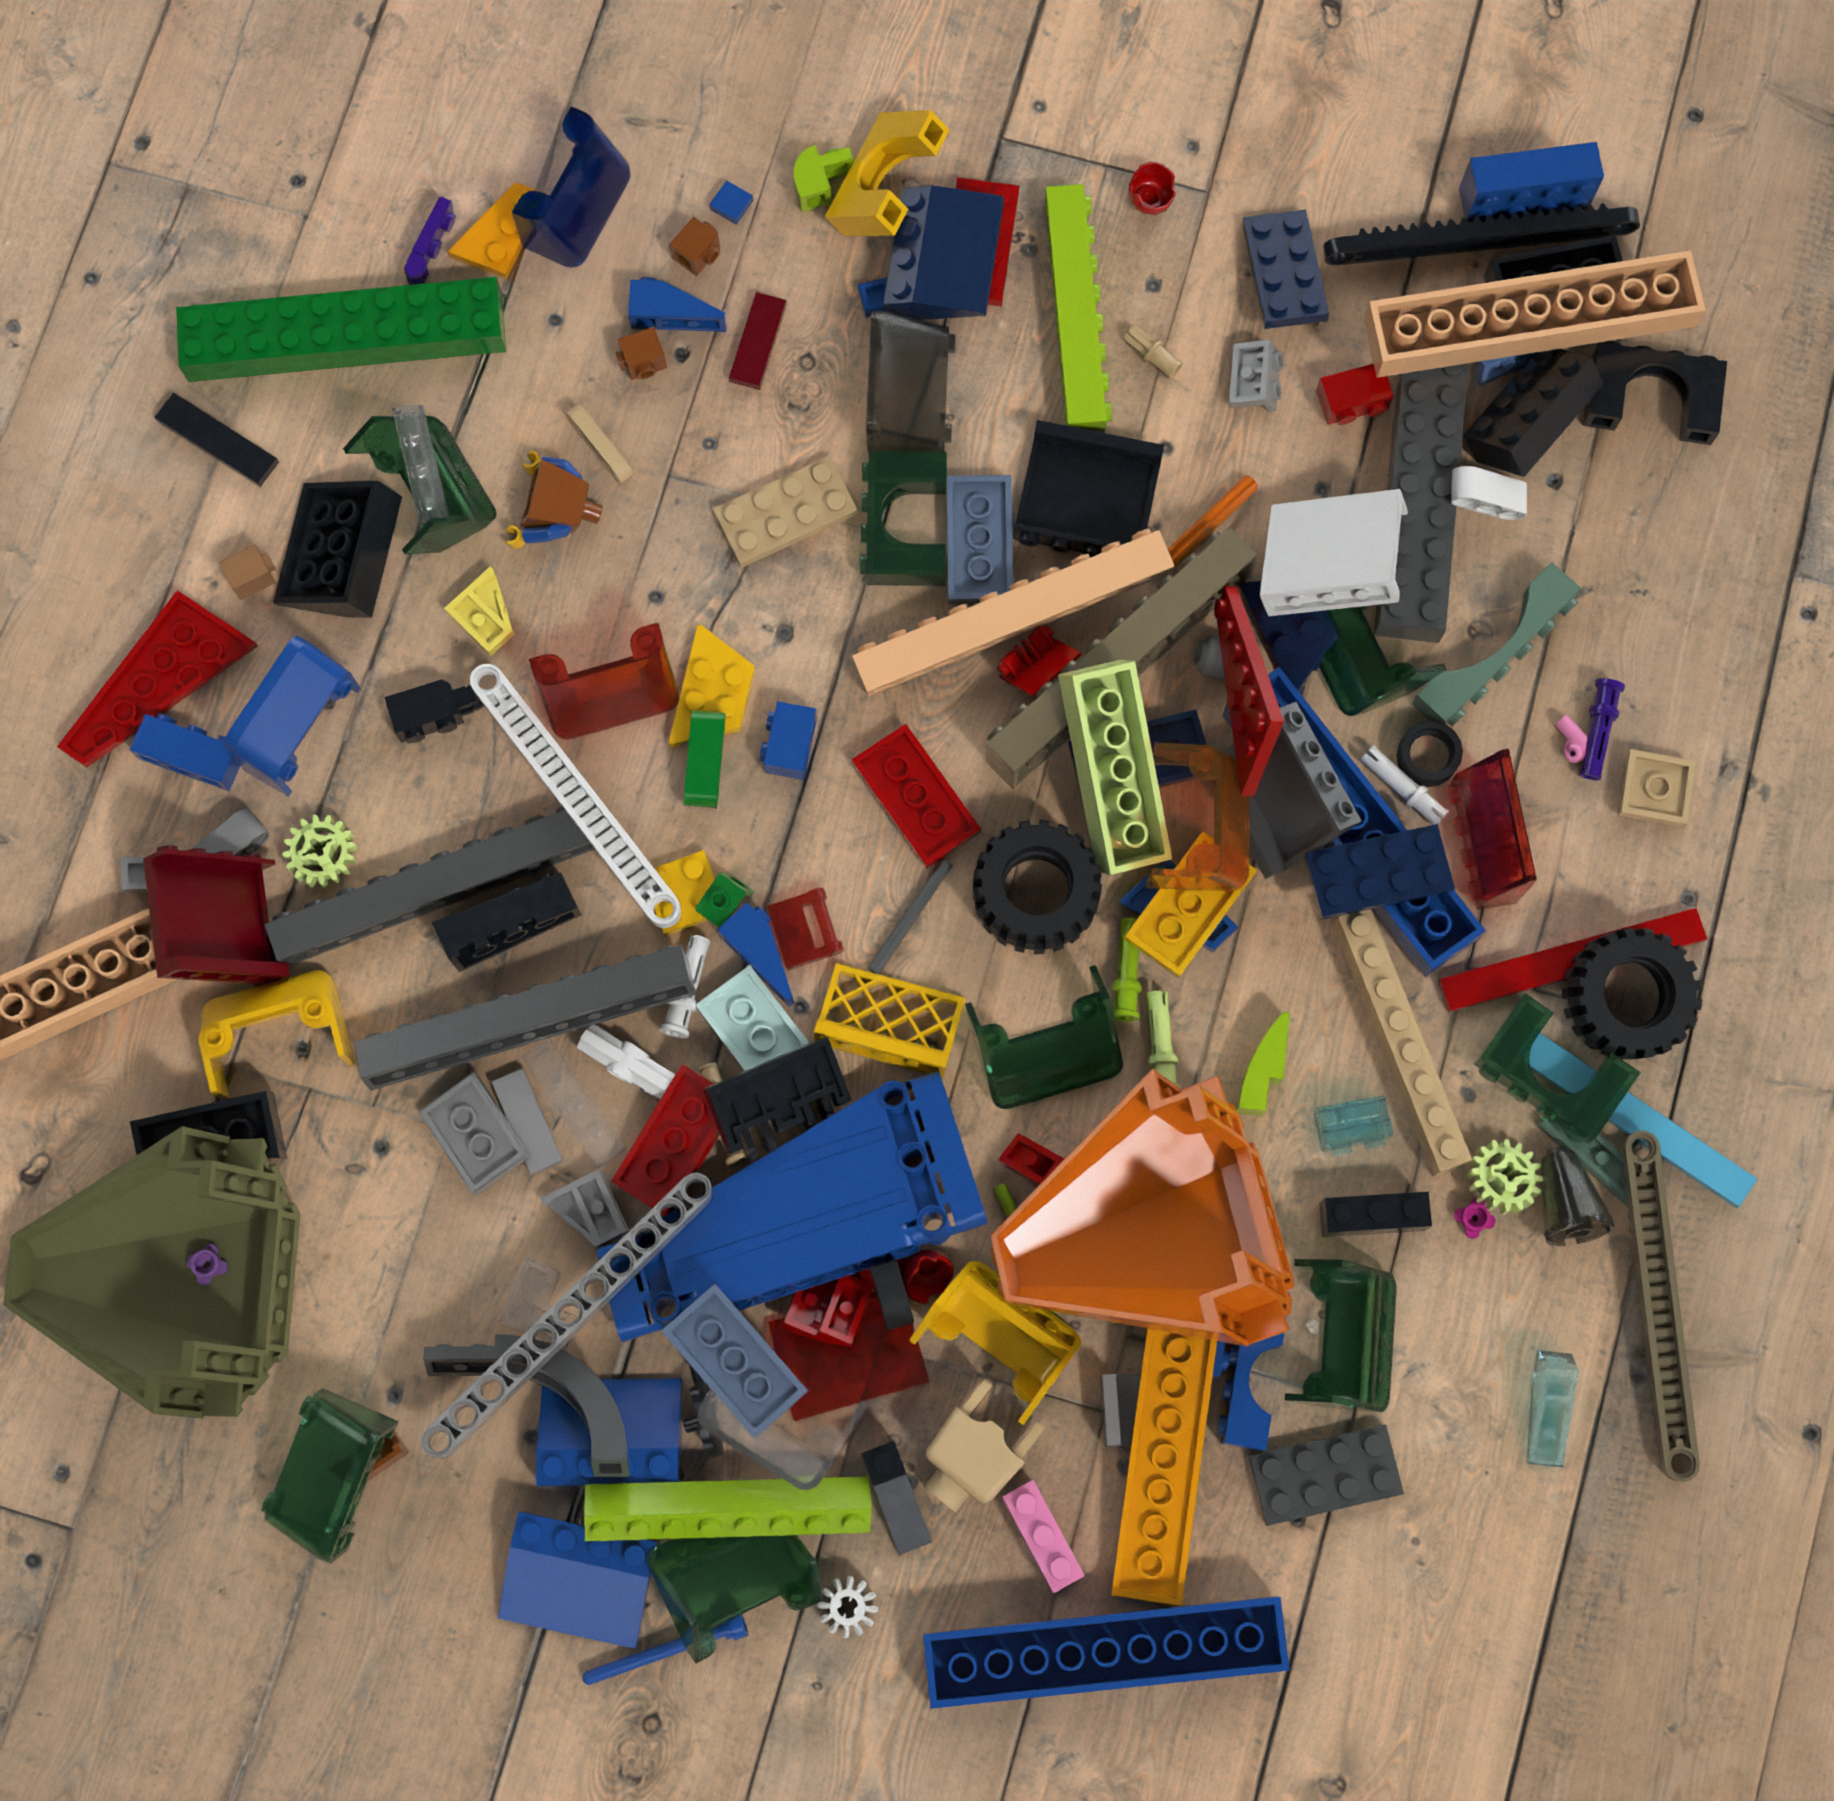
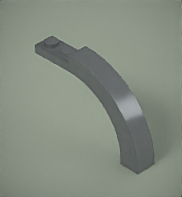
M496 1334L495 1346L473 1344L471 1346L439 1344L435 1347H424L423 1361L427 1375L481 1376L521 1336ZM536 1339L534 1341L535 1346L539 1349H545L551 1345ZM560 1349L529 1381L551 1389L564 1398L577 1411L590 1434L591 1464L594 1477H630V1459L625 1429L619 1409L612 1395L589 1367L573 1355ZM522 1356L513 1358L509 1363V1371L512 1374H521L527 1368V1359Z

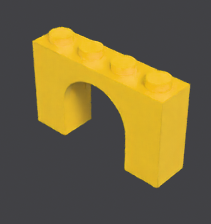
M932 110L880 112L829 207L825 218L844 236H895L908 208L889 189L877 190L882 179L895 165L905 159L937 156L950 129Z

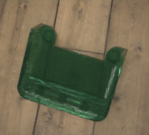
M797 1535L671 1539L656 1546L648 1554L649 1570L681 1640L695 1664L710 1657L716 1649V1638L711 1629L780 1595L792 1610L805 1609L821 1602L819 1565Z

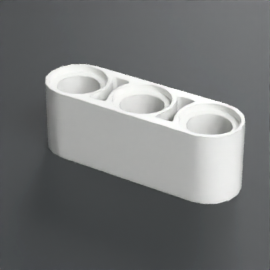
M1457 467L1452 470L1451 503L1458 507L1504 520L1523 519L1527 516V483L1478 467Z

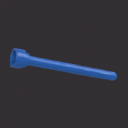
M736 1609L726 1613V1617L720 1619L719 1624L590 1669L583 1673L582 1680L586 1685H592L723 1637L726 1640L733 1638L734 1641L749 1636L745 1619L741 1610Z

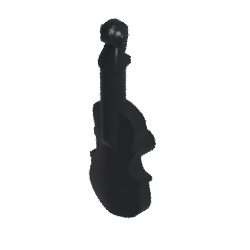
M689 1364L694 1386L690 1388V1395L697 1416L683 1420V1426L686 1433L699 1430L706 1452L711 1457H717L724 1454V1448L713 1410L714 1403L710 1388Z

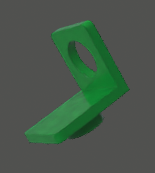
M720 872L695 910L720 928L731 917L744 896H752L755 891L732 874Z

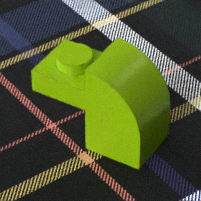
M813 145L799 155L794 165L793 176L795 193L802 212L832 204L831 188L828 180L847 175L854 162L850 147L843 149L834 148L819 156L816 145Z

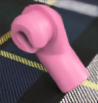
M1566 715L1555 726L1566 737L1564 749L1566 760L1571 763H1579L1585 757L1588 737Z

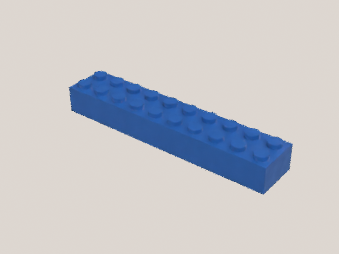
M1278 667L1268 674L1279 708L1297 702L1362 821L1326 844L1324 848L1407 831L1281 668ZM1226 704L1222 716L1231 727L1230 712ZM1455 890L1453 892L1372 909L1425 978L1479 940L1486 931Z
M1279 1596L923 1633L930 1709L1290 1671L1281 1597Z

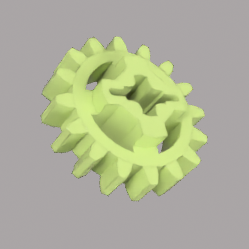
M313 815V823L308 824L306 820L301 819L302 828L300 830L291 827L290 831L294 838L284 839L285 845L290 850L282 854L286 860L291 861L286 867L290 872H296L294 877L299 882L306 878V883L309 887L313 888L316 881H319L323 888H327L329 879L339 884L340 878L338 875L341 872L346 875L351 873L346 866L348 863H356L357 860L350 852L357 851L358 847L355 843L349 842L354 838V835L350 830L344 831L346 826L341 820L334 825V819L330 815H327L324 822L321 821L318 815ZM326 831L330 832V834L324 836L318 834L317 832ZM305 840L303 848L300 850V847L303 841ZM322 846L324 854L318 856L317 848ZM341 852L340 857L336 862L337 855ZM314 867L322 868L324 871L317 872L308 870L306 868L312 869Z
M1505 1139L1500 1145H1498L1496 1140H1493L1486 1147L1482 1146L1475 1152L1477 1156H1474L1472 1161L1468 1163L1474 1169L1466 1173V1177L1474 1179L1475 1182L1469 1187V1190H1478L1480 1195L1476 1201L1480 1203L1486 1200L1488 1202V1211L1499 1207L1501 1215L1507 1214L1510 1209L1514 1214H1518L1523 1210V1207L1527 1209L1534 1203L1533 1198H1536L1541 1193V1190L1536 1185L1543 1181V1177L1535 1174V1171L1541 1165L1540 1163L1532 1164L1530 1162L1533 1153L1528 1152L1524 1155L1521 1152V1143L1511 1148L1509 1139ZM1496 1157V1161L1489 1167H1486L1489 1159ZM1520 1187L1523 1188L1520 1196L1514 1197Z

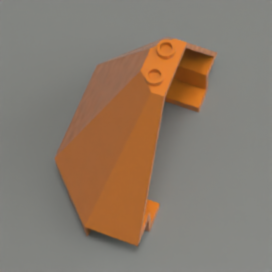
M1152 1069L990 1235L993 1248L990 1250L991 1258L998 1268L1000 1276L998 1289L1005 1301L1015 1305L1247 1347L1255 1342L1288 1331L1289 1324L1286 1320V1315L1291 1313L1292 1298L1287 1293V1290L1294 1288V1277L1259 1152L1253 1142L1248 1143L1243 1133L1244 1124L1233 1103H1227L1223 1084L1219 1076L1181 1090L1176 1084Z

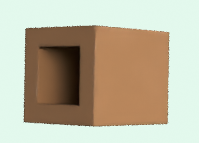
M252 545L219 562L240 600L276 583L271 574L276 568L267 552L261 554L256 545Z

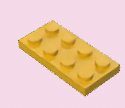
M1202 831L1127 932L1124 940L1179 979L1258 870Z

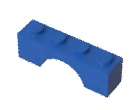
M1284 1333L1250 1344L1249 1347L1242 1345L1230 1346L1228 1365L1233 1366L1231 1380L1225 1379L1222 1400L1228 1401L1226 1415H1219L1217 1435L1222 1436L1221 1444L1260 1452L1266 1451L1272 1415L1263 1410L1254 1400L1249 1387V1374L1254 1361L1260 1354L1283 1345Z

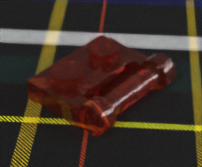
M822 887L767 905L787 971L844 952L842 941L837 940L825 903V899H827L826 892ZM812 905L825 943L824 946L815 948L803 907Z

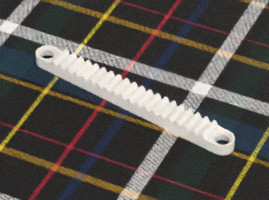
M482 664L476 667L470 676V684L476 696L493 716L497 724L500 725L504 733L540 777L544 785L547 786L551 794L570 816L574 824L580 829L581 833L587 838L591 846L594 847L598 855L651 923L660 928L674 926L681 917V906L674 893L501 670L492 664ZM494 675L497 678V682L493 688L484 690L479 687V681L483 676ZM664 901L673 905V912L669 917L659 918L654 914V909L658 903Z

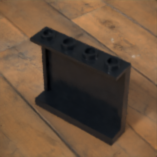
M1037 420L1016 523H1014L1013 539L1018 540L1020 544L1034 547L1039 544L1049 546L1053 551L1067 553L1070 550L1080 552L1082 555L1089 554L1090 558L1101 554V549L1108 544L1119 541L1123 545L1132 541L1134 534L1148 528L1164 445Z

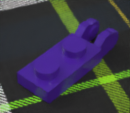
M442 196L438 198L412 248L407 264H405L404 270L409 285L425 283L424 280L429 275L427 264L431 258L435 259L438 256L442 246L440 240L444 232H450L454 225L456 215L453 211L452 201Z

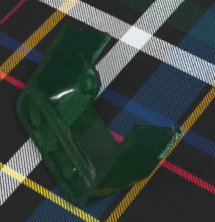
M371 416L343 448L345 454L369 453L377 469L384 473L400 474L428 522L418 529V533L402 549L405 555L443 552L488 527L497 516L494 505L450 431L436 417Z
M1369 606L1326 610L1339 637L1332 648L1324 654L1319 668L1339 709L1348 716L1364 714L1409 695L1447 669L1444 663L1414 668L1410 663L1400 662L1389 667L1362 612Z
M1096 965L1089 967L1094 993L1082 996L1073 1003L1071 1007L1073 1021L1020 1037L1008 1039L1006 1030L998 1024L980 1026L972 1003L965 1004L973 1041L995 1106L1001 1109L1015 1108L1108 1080L1120 1073L1123 1068V1059L1111 998Z
M1294 1259V1266L1313 1271L1310 1279V1288L1317 1300L1326 1302L1321 1371L1310 1372L1303 1383V1394L1285 1393V1401L1317 1407L1384 1412L1389 1405L1397 1295L1394 1276L1390 1272L1346 1260Z

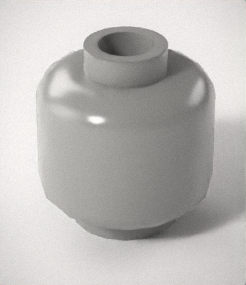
M1208 635L1204 640H1200L1197 643L1194 652V665L1198 666L1199 672L1205 677L1225 680L1219 635Z

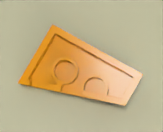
M515 182L448 250L449 257L507 279L546 199L545 194Z

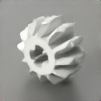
M853 1576L847 1577V1589H843L838 1578L834 1579L833 1584L838 1592L834 1594L830 1589L824 1588L822 1593L832 1600L830 1603L818 1602V1608H830L829 1614L820 1617L821 1622H827L831 1618L835 1620L829 1629V1632L832 1634L837 1631L840 1624L844 1625L843 1638H849L850 1625H853L856 1634L861 1636L863 1629L858 1623L860 1620L870 1627L874 1624L871 1618L865 1616V1612H878V1606H866V1601L876 1597L875 1592H870L863 1597L861 1592L866 1588L867 1582L861 1581L857 1589L854 1590ZM846 1596L850 1597L849 1601H852L854 1598L858 1603V1607L854 1609L855 1616L847 1618V1613L842 1616L838 1609L843 1605L841 1599Z

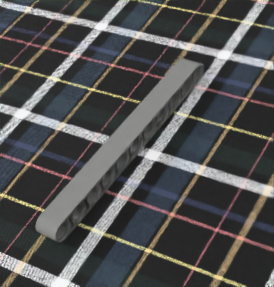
M691 1173L684 1177L425 1430L421 1439L424 1451L433 1458L440 1460L452 1456L708 1205L712 1198V1188L709 1179L701 1173ZM694 1183L702 1184L706 1188L704 1196L699 1199H692L686 1193L688 1187ZM671 1207L678 1209L681 1212V1216L677 1222L669 1224L662 1220L661 1216L664 1210ZM651 1232L655 1235L656 1240L653 1246L645 1249L636 1244L637 1237L641 1233ZM621 1256L630 1260V1267L626 1272L615 1273L612 1271L611 1264L614 1259ZM598 1281L605 1285L604 1293L599 1298H590L586 1295V1288L591 1282ZM568 1306H574L579 1309L577 1320L570 1324L562 1322L560 1319L562 1310ZM543 1331L552 1333L553 1342L548 1348L539 1349L535 1346L534 1341L537 1334ZM517 1356L525 1357L527 1359L525 1371L517 1375L510 1373V1361ZM493 1381L500 1383V1395L494 1400L485 1399L483 1396L485 1385ZM464 1407H472L475 1411L473 1422L466 1426L459 1425L457 1422L458 1412ZM440 1432L446 1433L449 1439L447 1447L439 1452L433 1451L431 1448L432 1437Z

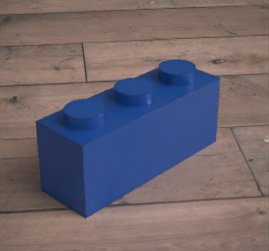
M145 714L130 747V751L139 760L230 791L240 765L224 748L225 736L219 735L218 739L206 736L207 732L197 726L188 725L187 728L176 725L177 721L166 715L158 714L157 718Z

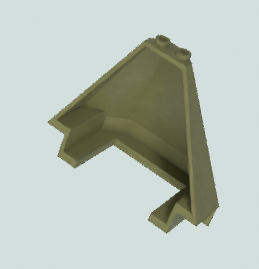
M182 1126L13 1234L10 1242L3 1305L153 1414L201 1419L204 1416L238 1417L243 1410L241 1404L249 1395L257 1393L269 1378V1369L275 1362H281L288 1354L300 1212L295 1203H289L284 1193V1189L287 1186L277 1165L270 1164L265 1154L267 1145L263 1138L231 1140L227 1136ZM214 1244L219 1248L218 1254L222 1261L227 1262L228 1270L224 1275L218 1274L213 1277L208 1285H201L196 1281L197 1275L188 1267L187 1259L190 1255L204 1250L206 1245ZM207 1261L205 1262V1267L209 1268L211 1264Z

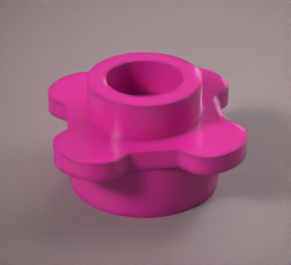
M1477 1198L1472 1199L1470 1205L1464 1209L1458 1208L1454 1213V1219L1463 1225L1465 1235L1470 1239L1477 1238L1479 1232L1485 1228H1493L1496 1222L1495 1217L1490 1215L1487 1207L1484 1206V1201L1478 1203L1476 1201ZM1473 1215L1478 1217L1476 1222L1472 1220Z

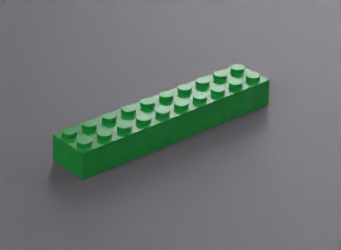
M497 277L176 307L178 363L188 382L507 352L503 295Z

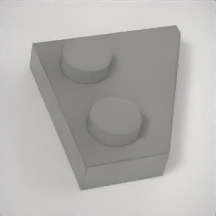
M600 1169L540 1198L544 1205L554 1210L572 1228H576L583 1234V1237L596 1247H600L629 1232L606 1177Z

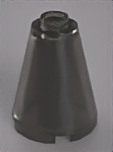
M1565 1146L1549 1149L1547 1155L1542 1158L1543 1221L1546 1243L1551 1246H1566V1239H1576L1577 1244H1581L1608 1234L1611 1231L1610 1226L1614 1227L1613 1218L1576 1152L1567 1150Z

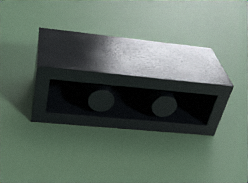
M1429 1191L1324 1198L1319 1203L1322 1237L1426 1231L1432 1227Z

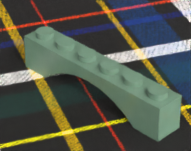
M1551 562L1529 584L1524 592L1519 623L1509 641L1491 657L1476 665L1456 671L1439 672L1416 695L1412 705L1428 720L1442 722L1446 725L1450 724L1452 727L1455 726L1466 714L1463 708L1470 701L1476 705L1489 691L1486 686L1493 679L1498 683L1511 670L1508 664L1515 657L1521 660L1534 647L1530 642L1537 635L1544 638L1556 625L1553 620L1560 613L1565 617L1578 604L1575 597L1581 588Z

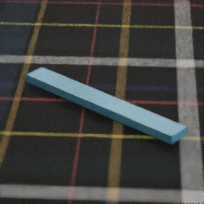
M1524 1023L1506 1049V1054L1625 1134L1629 1135L1640 1130L1652 1133L1658 1139L1662 1159L1733 1207H1740L1757 1181L1756 1177L1528 1024ZM1636 1139L1641 1145L1650 1149L1645 1140Z

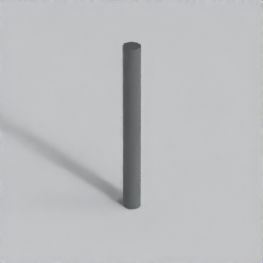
M940 860L868 966L872 973L880 974L952 868L948 861Z

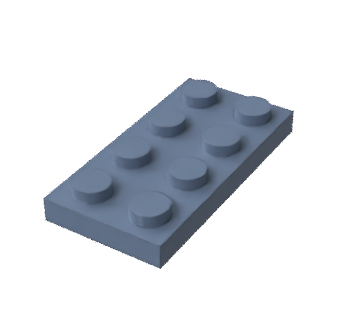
M1012 475L947 476L948 603H980L979 598L986 594L997 592L998 595L1011 591L1009 586L1013 584Z
M716 1284L712 1285L661 1330L754 1439L761 1435L809 1392Z

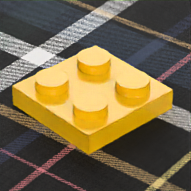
M704 850L654 868L677 897L681 906L679 921L674 926L662 928L665 937L709 921L695 910L715 880ZM666 901L658 903L655 907L657 917H669L673 912V905Z

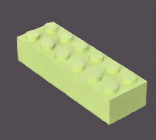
M1116 660L1058 674L1091 846L1096 855V865H1100L1102 873L1114 875L1171 860V848L1135 661Z

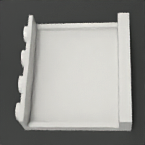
M1401 489L1273 504L1271 506L1260 597L1268 616L1399 602L1400 591L1395 580L1400 524L1401 515L1408 514Z

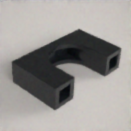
M1616 341L1597 343L1591 357L1604 385L1585 406L1583 426L1615 431L1623 415L1626 385L1639 377L1654 376L1669 382L1680 395L1682 416L1679 441L1711 445L1720 433L1727 361L1718 360L1711 355L1700 357L1685 355L1684 352L1677 350L1664 352L1653 350L1649 346H1624Z

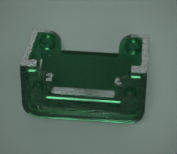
M322 1388L313 1397L308 1395L301 1405L299 1415L303 1416L274 1492H270L267 1495L261 1511L265 1513L264 1520L316 1558L331 1564L350 1547L354 1537V1533L350 1532V1530L355 1525V1522L352 1520L374 1464L382 1456L383 1451L381 1449L385 1443L384 1436L389 1439L393 1438L399 1421Z

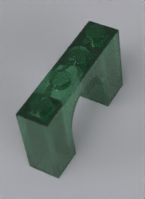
M869 451V462H862V482H868V493H862L861 511L868 514L867 524H861V543H867V554H860V574H866L867 585L945 586L946 544H910L901 542L886 531L882 523V516L888 505L901 496L908 494H946L947 452Z
M1525 993L1514 1005L1474 1065L1479 1068V1074L1492 1083L1498 1081L1507 1087V1093L1512 1098L1521 1103L1527 1101L1537 1108L1536 1113L1542 1119L1550 1123L1556 1121L1566 1128L1564 1132L1571 1139L1578 1143H1583L1584 1141L1589 1144L1597 1138L1641 1072L1611 1053L1603 1059L1581 1091L1572 1094H1559L1543 1087L1532 1073L1529 1056L1534 1041L1554 1012Z

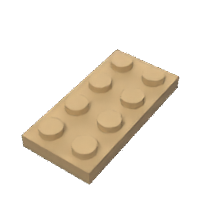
M830 455L713 508L714 515L741 568L858 515V509Z

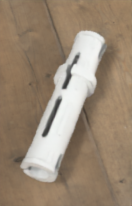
M1375 745L1368 750L1369 755L1365 753L1361 758V763H1364L1407 801L1406 805L1410 809L1414 807L1432 825L1439 824L1441 818L1444 819L1449 813L1448 809H1445L1427 793L1428 789L1424 785L1420 787L1380 752Z

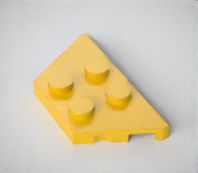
M697 624L669 739V746L674 748L679 747L681 743L689 742L692 710L726 713L724 735L740 732L754 678L755 666L702 625Z

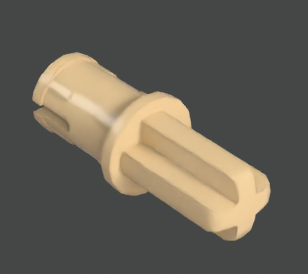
M1137 325L1132 326L1125 334V341L1145 357L1144 361L1146 363L1150 361L1166 374L1169 379L1173 378L1181 369L1183 363L1163 348L1161 341L1156 342Z

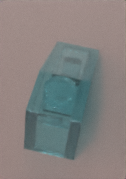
M1537 1350L1531 1386L1527 1464L1563 1468L1579 1374L1573 1355L1570 1353Z

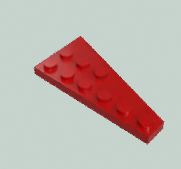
M1224 586L1220 599H1217L1215 602L1214 616L1217 619L1227 691V708L1230 712L1241 796H1254L1284 719L1238 587Z

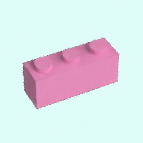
M1034 1480L1001 1497L1052 1593L1085 1576Z

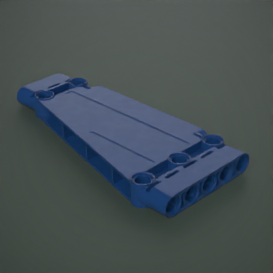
M939 1070L904 1082L894 1080L884 1083L879 1088L712 1188V1198L708 1205L609 1301L621 1341L626 1342L664 1329L714 1284L720 1288L740 1311L870 1269V1266L907 1257L920 1250L922 1245H940L946 1242L952 1235L988 1224ZM913 1089L914 1096L916 1099L914 1101H911L910 1095L908 1092V1090ZM894 1096L903 1098L897 1105L891 1106L887 1104L888 1100ZM919 1120L923 1121L926 1131L921 1132L918 1124ZM931 1150L935 1159L933 1163L930 1162L928 1151ZM913 1157L922 1159V1162L916 1167L906 1166L908 1160ZM942 1181L945 1190L944 1194L940 1193L937 1182ZM705 1192L694 1199L703 1197ZM676 1209L664 1216L662 1220L669 1224L675 1223L680 1219L681 1212ZM951 1212L955 1221V1226L952 1227L947 1215ZM938 1219L942 1221V1225L937 1230L930 1231L925 1228L931 1220ZM643 1232L637 1237L636 1244L641 1248H645L649 1243L655 1242L656 1237L651 1232ZM618 1242L598 1248V1260ZM622 1256L617 1257L611 1264L612 1271L615 1273L626 1272L630 1267V1260ZM674 1305L676 1307L671 1316L661 1317V1312L666 1306ZM649 1311L653 1320V1324L650 1319Z

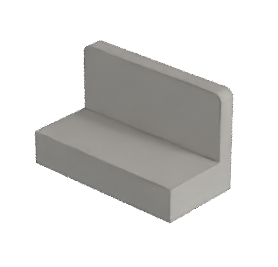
M1102 1374L1100 1376L1105 1447L1131 1446L1141 1374Z

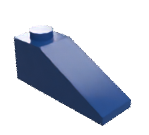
M651 277L630 280L628 317L631 329L654 327L655 330L727 332L725 312L664 281Z
M746 902L718 929L719 936L790 1007L794 1004V1000L771 927L768 924L771 918L759 906L753 909Z

